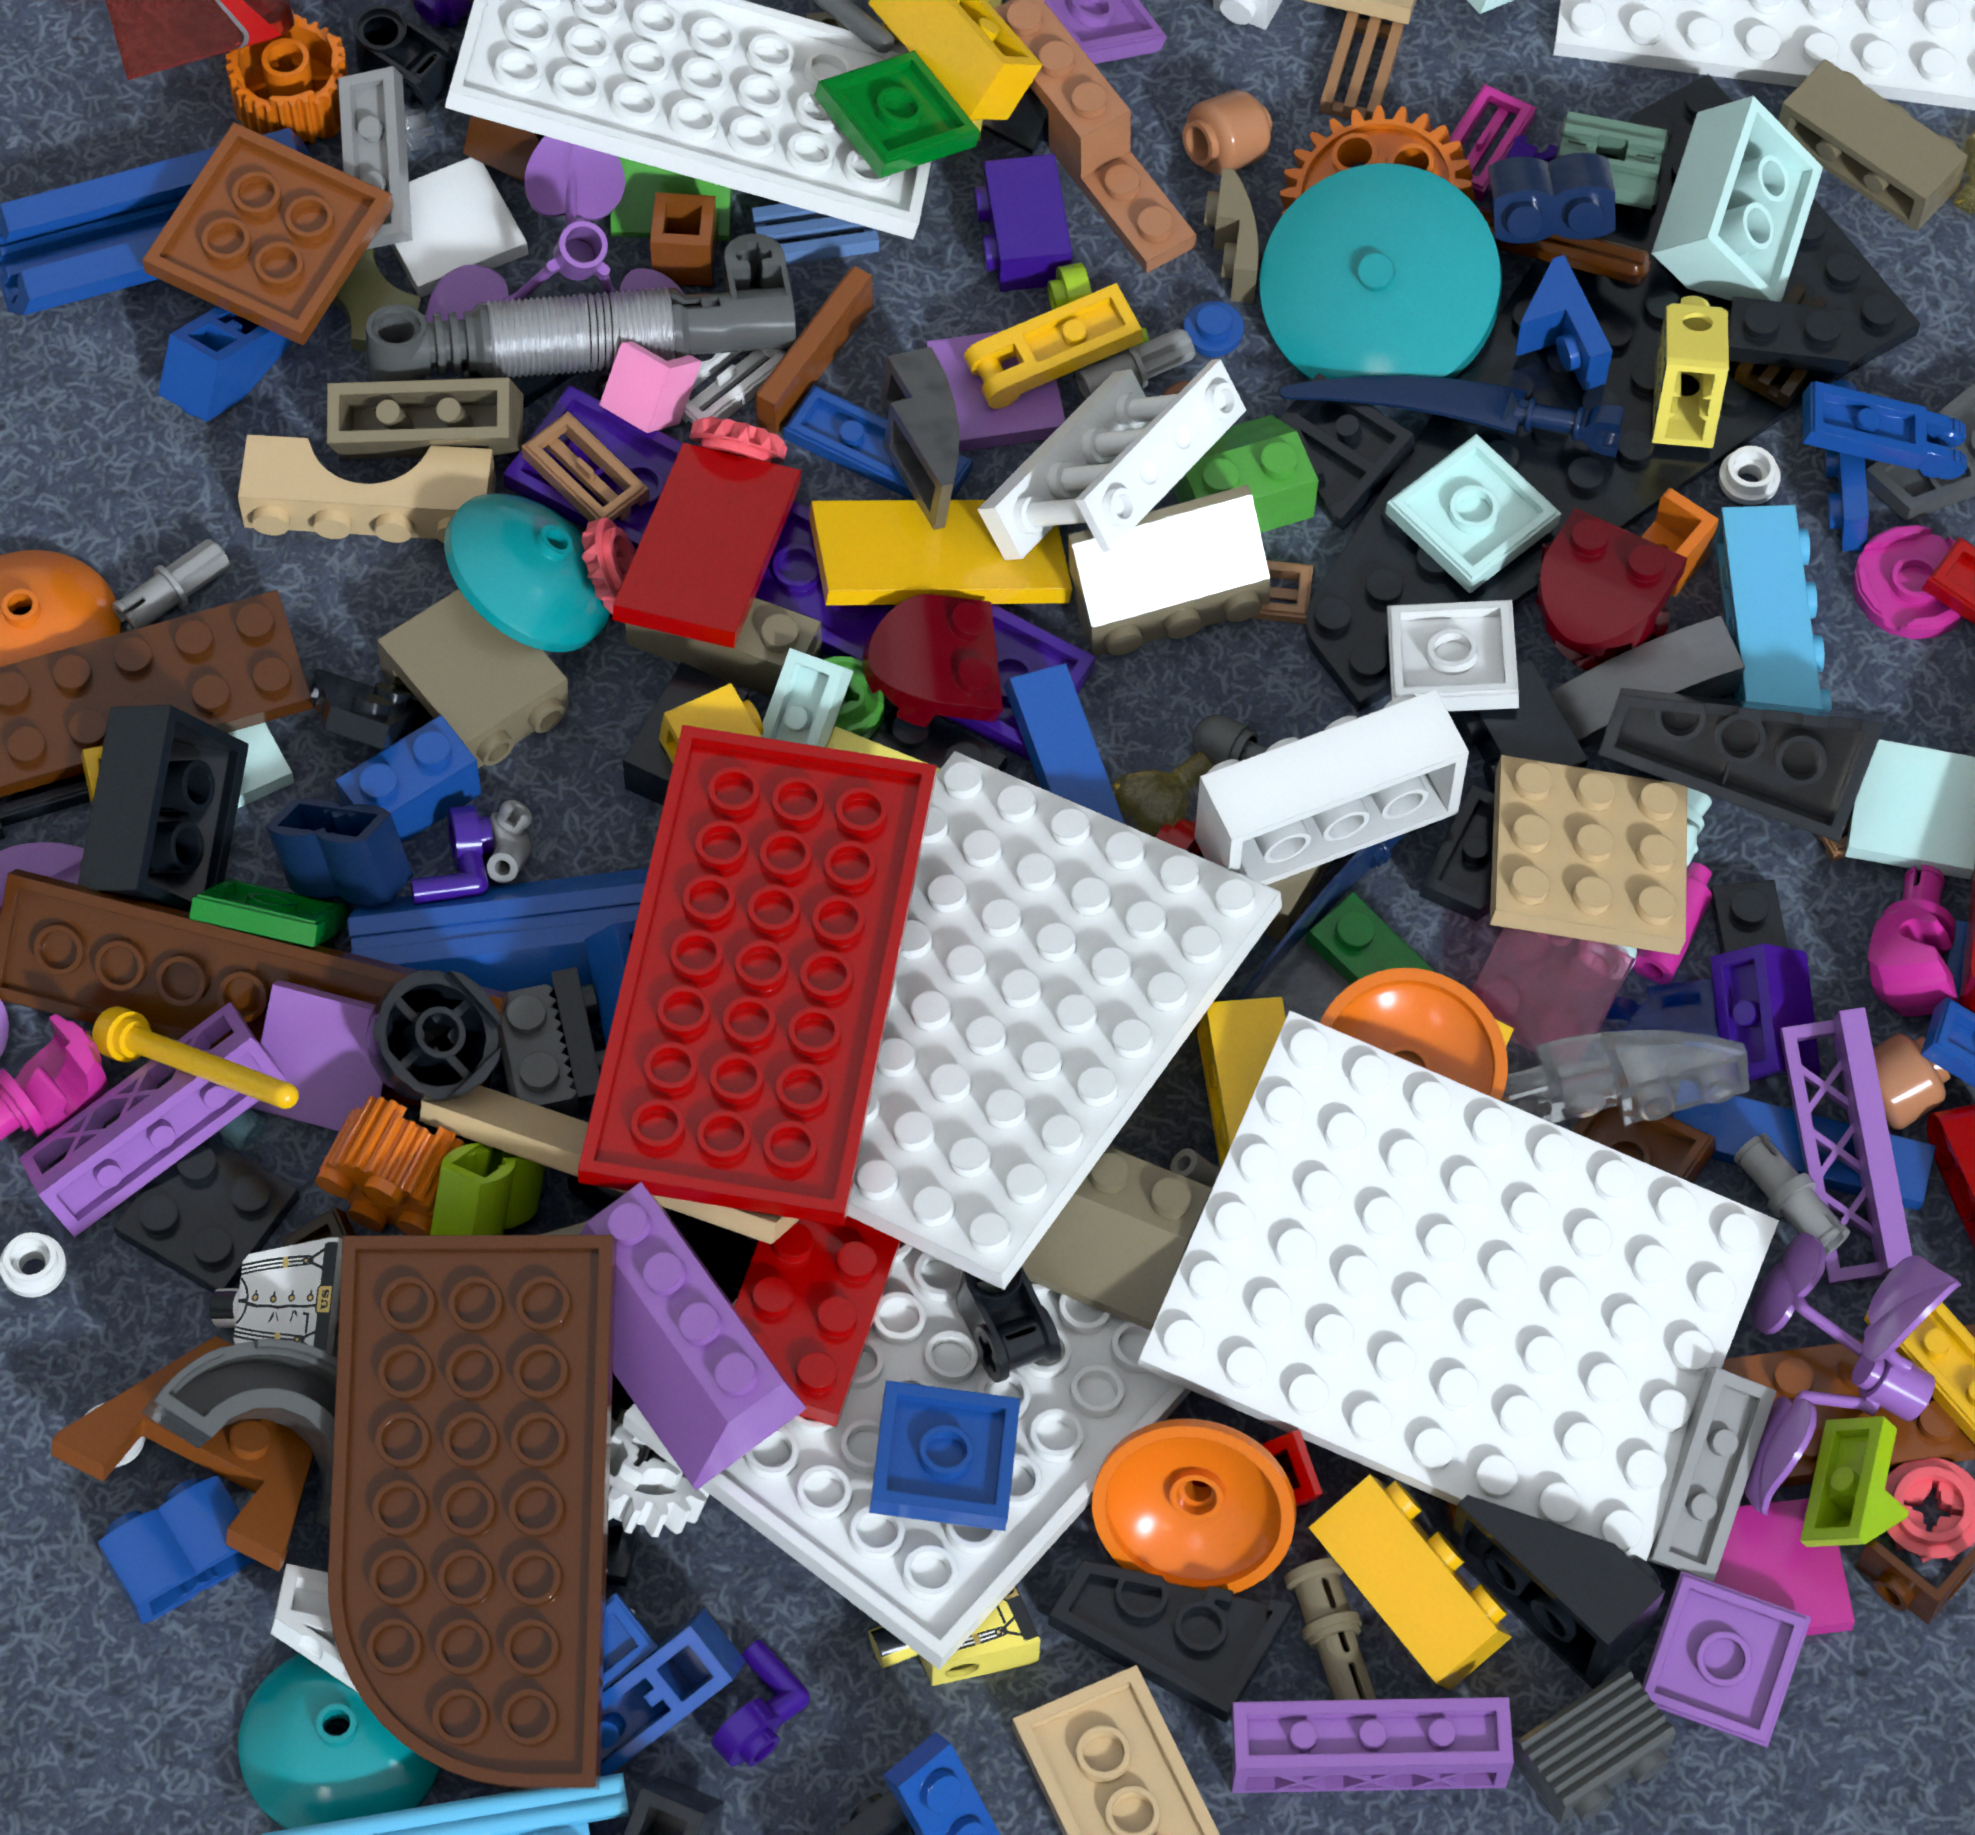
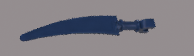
M1409 375L1360 376L1315 380L1285 385L1279 390L1280 397L1288 400L1337 401L1401 408L1475 423L1513 435L1516 434L1518 425L1524 426L1526 432H1530L1533 427L1572 435V440L1575 442L1578 440L1584 441L1586 446L1594 452L1615 458L1621 441L1622 431L1620 428L1625 407L1610 404L1598 405L1591 410H1585L1584 407L1580 406L1577 411L1538 404L1535 397H1531L1528 401L1526 400L1528 390L1469 380Z
M1437 822L1431 823V824L1426 825V826H1423V827H1421V828L1433 826V825L1436 824ZM1418 829L1358 850L1300 916L1236 1000L1249 999L1309 930L1370 868H1374L1376 865L1380 867L1382 864L1387 863L1391 858L1392 848L1406 834L1415 833Z

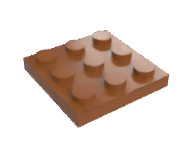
M233 122L142 260L145 273L304 346L392 210V194Z

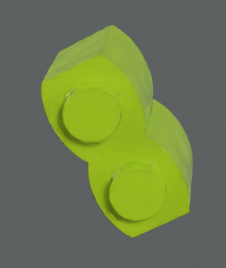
M479 1142L463 1145L452 1150L442 1160L430 1235H503L504 1229H511L527 1222L538 1211L546 1166Z

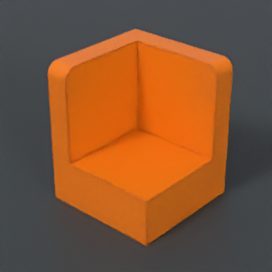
M1668 488L1660 498L1655 521L1641 537L1655 544H1666L1669 550L1687 558L1684 574L1671 593L1675 597L1710 556L1719 519L1674 489Z

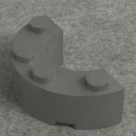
M256 1339L251 1342L220 1347L204 1354L178 1372L150 1399L141 1413L198 1449L213 1438L222 1427L240 1419H268L291 1428L310 1446L321 1470L322 1497L312 1522L330 1532L337 1357L307 1344L281 1339Z

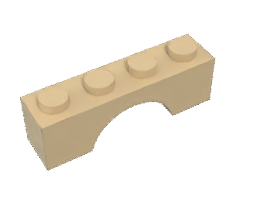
M247 434L238 493L244 528H254L262 534L273 536L282 535L288 530L316 532L318 535L329 539H342L349 534L376 535L380 539L392 543L405 542L410 538L438 539L444 543L447 524L465 502L479 495L495 493L496 475L492 449L431 445L421 461L402 476L386 482L363 484L342 479L323 467L314 455L308 438Z

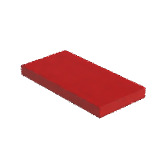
M683 443L614 601L612 620L734 649L799 490L801 470Z

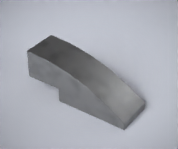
M932 347L887 356L880 401L888 413L883 447L930 525L935 530L944 528L946 524L959 458V424L955 400L946 373Z
M1720 615L1639 645L1571 679L1550 693L1581 748H1585L1601 742L1621 688L1718 698L1738 692L1745 666Z

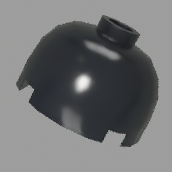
M429 969L415 971L386 990L370 1014L365 1038L370 1062L384 1084L404 1098L420 1102L422 1100L438 1102L457 1099L486 1081L499 1061L501 1047L497 1049L499 1041L497 1028L501 1026L499 1012L485 989L465 974L451 970L444 973L437 970L428 971Z

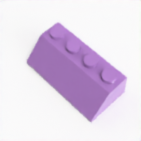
M642 1182L586 1222L580 1235H613L617 1240L613 1373L695 1490H698L807 1408L667 1212Z

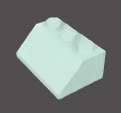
M1754 96L1697 112L1652 254L1687 289L1730 301L1735 296L1781 302L1823 167Z

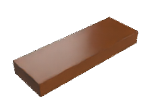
M856 266L849 269L755 393L758 427L765 428L773 434H777L812 386L872 309L873 286L871 274Z

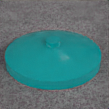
M1378 163L1356 166L1339 171L1311 186L1288 207L1279 219L1266 245L1260 271L1261 305L1269 331L1284 358L1297 372L1309 381H1312L1318 373L1328 379L1408 375L1453 379L1472 362L1487 341L1497 319L1502 295L1500 257L1493 234L1479 209L1461 190L1447 180L1429 171L1403 164Z

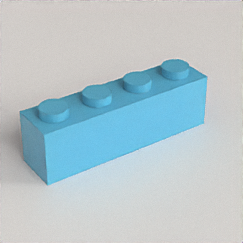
M1796 506L1722 507L1714 541L1724 621L1745 666L1738 692L1734 693V700L1832 710L1829 689H1820L1818 672H1822L1824 668V642L1821 635H1813L1811 619H1814L1817 613V590L1814 581L1806 582L1804 566L1809 564L1810 538L1806 528H1798Z

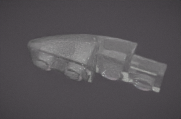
M1630 1030L1573 1036L1535 1045L1538 1066L1508 1074L1501 1101L1551 1123L1574 1117H1590L1603 1109L1614 1106L1618 1107L1624 1126L1643 1120L1655 1121L1667 1117L1672 1112L1705 1103H1721L1735 1095L1749 1092L1747 1052L1744 1044L1741 1042L1711 1035L1680 1031Z

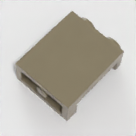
M459 589L377 639L381 673L391 684L399 686L405 684L434 719L442 715L477 759L478 768L484 764L492 766L499 763L509 755L516 743L535 731L537 733L549 731L562 720L565 712L569 709L567 678L543 650L524 645L493 627L470 605Z

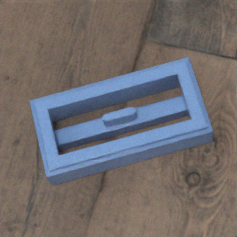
M785 203L751 208L755 234H763L773 238L775 241L803 237L804 239H812L780 244L785 254L786 265L879 252L878 233L873 228ZM858 229L863 230V232L826 237L827 234L845 232Z

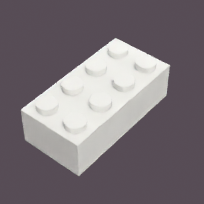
M1436 689L1419 696L1405 694L1391 700L1381 710L1359 718L1356 716L1339 718L1319 733L1300 740L1295 737L1285 738L1274 743L1262 754L1243 761L1237 759L1226 760L1212 767L1205 775L1200 776L1194 838L1206 860L1268 885L1458 814L1469 751Z

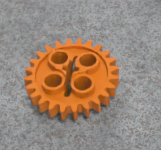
M1382 105L1376 106L1372 120L1364 121L1357 109L1352 110L1351 125L1344 127L1336 119H1330L1329 124L1332 134L1327 138L1312 131L1309 136L1313 151L1301 149L1294 151L1298 168L1285 169L1284 177L1288 188L1280 191L1281 201L1285 209L1281 212L1283 215L1301 194L1328 176L1349 169L1353 164L1359 162H1367L1365 165L1391 163L1413 166L1429 171L1456 186L1471 201L1475 200L1472 181H1470L1473 179L1469 160H1464L1465 157L1460 141L1451 142L1448 128L1442 125L1432 130L1429 115L1423 113L1411 124L1407 109L1402 106L1396 112L1393 119H1386Z

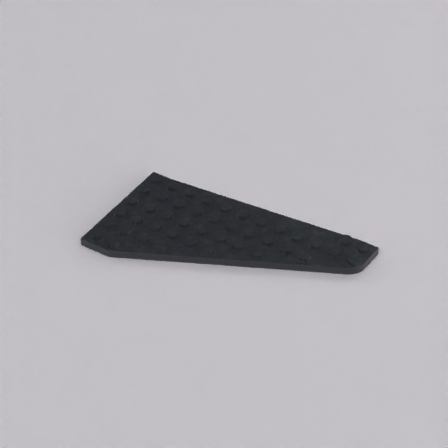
M1709 74L1632 114L1628 120L1630 123L1667 130L1669 140L1666 155H1662L1656 204H1652V208L1649 210L1615 203V230L1599 238L1645 249L1649 254L1651 267L1644 282L1632 284L1571 268L1613 350L1606 384L1583 391L1574 371H1566L1561 364L1556 344L1523 355H1516L1515 350L1522 318L1551 263L1540 259L1535 260L1497 317L1493 329L1480 352L1457 377V379L1528 390L1526 400L1529 401L1531 397H1535L1538 404L1577 411L1580 406L1584 407L1585 410H1591L1595 406L1602 404L1625 407L1624 418L1620 428L1622 431L1621 441L1616 458L1596 453L1588 448L1584 441L1578 440L1575 442L1572 440V435L1533 427L1530 432H1526L1524 426L1518 425L1516 434L1513 435L1479 424L1433 414L1416 439V446L1398 466L1318 586L1308 605L1305 624L1308 646L1357 712L1391 694L1387 606L1512 600L1514 607L1537 591L1541 571L1542 544H1552L1575 507L1625 529L1657 507L1661 496L1668 488H1672L1677 492L1724 460L1729 454L1744 446L1800 407L1803 403V393L1810 382L1818 381L1831 384L1833 380L1837 381L1846 375L1812 371L1786 409L1734 381L1736 369L1741 362L1729 361V371L1713 448L1652 443L1655 366L1666 306L1676 303L1680 298L1686 296L1702 297L1707 300L1710 306L1722 307L1728 311L1729 322V311L1732 301L1687 289L1652 254L1697 112L1732 102ZM1605 155V156H1604V157H1606V158L1618 159V157H1615V156H1610V155ZM1813 198L1781 302H1784L1797 284L1806 289L1805 297L1814 300L1818 295L1827 300L1826 307L1837 308L1839 306L1842 309L1854 310L1851 360L1848 374L1916 336L1920 322ZM1760 364L1754 374L1760 377L1768 365ZM1784 367L1773 384L1782 388L1795 368ZM1681 374V395L1691 396L1696 394L1700 390L1697 379L1691 375ZM1477 434L1560 511L1561 518L1557 527L1472 593H1469L1389 518L1385 512L1389 500Z

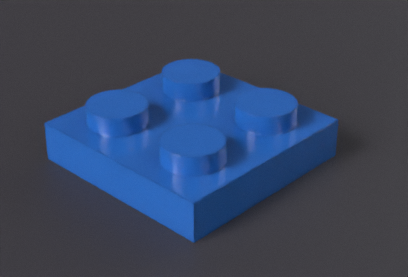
M886 1380L869 1513L1005 1531L1009 1513L1021 1398Z

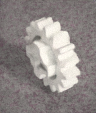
M621 1410L617 1422L611 1418L608 1521L612 1518L623 1521L624 1532L630 1534L635 1529L636 1524L644 1525L651 1537H658L663 1525L675 1534H679L682 1532L686 1521L694 1524L698 1521L709 1493L701 1487L695 1490L682 1472L624 1429L623 1417L627 1410Z

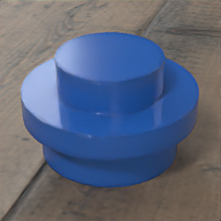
M1206 301L1197 304L1187 313L1183 330H1186L1189 334L1196 352L1206 357H1221L1236 349L1243 338L1244 322L1240 313L1231 305L1221 301Z

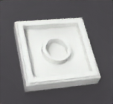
M469 157L409 181L412 240L391 244V247L417 295L421 296V298L431 294L438 282L455 268L475 264L493 269L528 255L527 241L482 162Z
M1512 600L1387 606L1392 700L1405 694L1419 696L1436 689L1447 711L1519 708Z

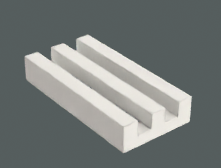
M781 348L754 350L738 364L729 366L717 376L715 382L691 401L688 399L682 419L686 423L690 421L693 424L695 420L710 416L719 419L728 418L755 397V393L786 352ZM740 352L716 353L713 358L701 362L692 390ZM768 358H770L767 362H765V363H764L762 366H760L757 370H755L753 373H751V374H750L748 377H746L743 381H741L739 384H737L734 388H732L729 392H727L724 396H722L720 399H718L715 403H713L710 407H708L706 410H704V411L702 412V410H703L704 408H706L709 404H711L713 401H715L718 397H720V396H721L723 393H725L728 389H730V388H731L732 386H734L737 382H739L742 378H744V377H745L746 375H748L751 371H753L756 367H758L760 364H762L765 360H767Z

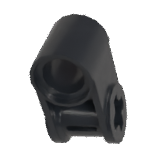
M375 6L360 13L354 26L356 58L360 71L363 73L394 66L403 75L404 104L419 114H428L435 106L434 98L452 81L459 53L445 40L432 36L391 7Z
M1022 1266L1002 1292L997 1293L986 1292L979 1288L977 1283L985 1281L963 1271L956 1298L958 1312L961 1314L976 1344L979 1358L985 1371L994 1382L999 1383L1007 1380L1010 1371L1039 1360H1043L1047 1364L1059 1361L1061 1358V1345L1057 1329L1048 1311L1041 1305Z

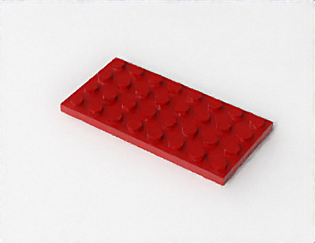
M682 725L578 1166V1183L629 1191L642 1182L651 1195L845 1226L936 782L937 765Z

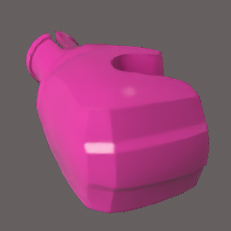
M1921 865L1919 885H1916L1918 873L1916 866L1909 868L1905 872L1902 900L1891 904L1883 911L1882 916L1875 921L1868 952L1869 976L1876 996L1894 1012L1907 1017L1933 1014L1935 1006L1946 997L1959 1004L1953 974L1941 957L1952 948L1956 936L1955 919L1947 909L1940 906L1942 891L1945 887V877L1940 870L1928 865Z
M57 1014L49 1017L54 1036L50 1043L23 1066L15 1079L5 1069H0V1141L18 1128L24 1132L29 1130L36 1138H39L45 1132L51 1133L56 1131L107 1092L108 1081L102 1067L100 1051L89 1032L79 1024L67 1021Z

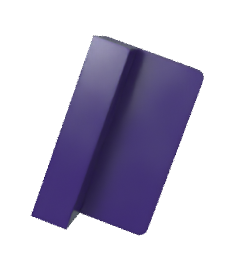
M1762 943L1710 956L1724 1082L1740 1084L1778 1075H1787L1779 1033L1780 1029L1815 1023L1806 953L1801 950ZM1817 1039L1798 1041L1802 1066L1815 1075L1820 1076Z

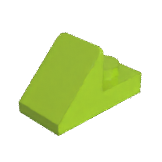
M1886 1417L1826 1420L1800 1542L1806 1547L1867 1544L1908 1517L1909 1511L1885 1490L1897 1428Z

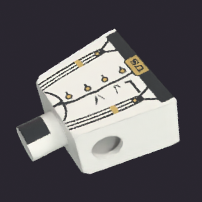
M330 1237L250 1253L242 1262L240 1287L221 1288L214 1291L210 1301V1316L213 1324L217 1328H235L233 1339L235 1344L251 1342L256 1339L290 1340L316 1347L337 1357L342 1239Z

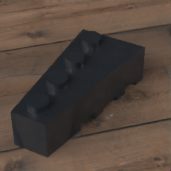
M1621 688L1600 742L1598 755L1839 843L1885 722L1881 715Z

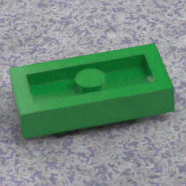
M1354 892L1309 930L1305 939L1350 985L1367 975L1393 968H1418L1435 972Z

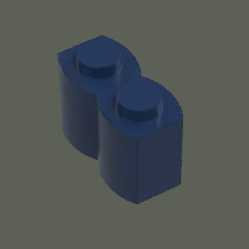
M1571 153L1546 162L1534 157L1520 156L1502 159L1488 166L1489 208L1494 238L1517 244L1541 241L1554 234L1568 239L1586 240L1602 237L1615 230V188L1608 158L1594 153Z
M322 798L291 800L266 825L289 888L299 895L322 900L340 896L351 903L363 904L367 907H378L391 902L414 876L391 813L379 806L356 804L340 807L337 803Z

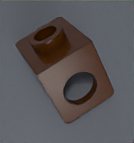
M1875 1539L1868 1542L1857 1563V1568L1875 1581L1873 1583L1874 1589L1887 1604L1901 1611L1908 1608L1928 1625L1975 1572V1547L1938 1589L1933 1587Z

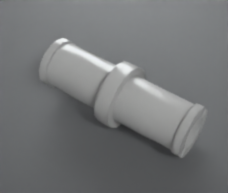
M1762 1133L1760 1137L1758 1135L1753 1137L1739 1149L1734 1157L1735 1163L1744 1169L1768 1197L1767 1208L1775 1217H1785L1798 1234L1805 1232L1818 1238L1823 1244L1826 1256L1836 1250L1847 1239L1850 1230L1839 1221L1814 1192L1816 1189L1814 1180L1807 1173L1799 1174L1771 1142V1138L1766 1133Z

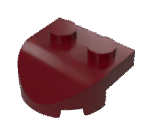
M1575 507L1547 550L1541 565L1536 604H1539L1540 611L1546 620L1547 632L1563 646L1578 653L1591 656H1602L1607 648L1620 647L1629 643L1632 649L1644 643L1654 632L1657 615L1684 574L1687 558Z
M922 594L910 597L889 611L867 640L862 657L866 682L872 693L881 690L899 708L896 715L903 721L927 727L934 716L938 715L994 722L1003 711L991 602L935 594Z

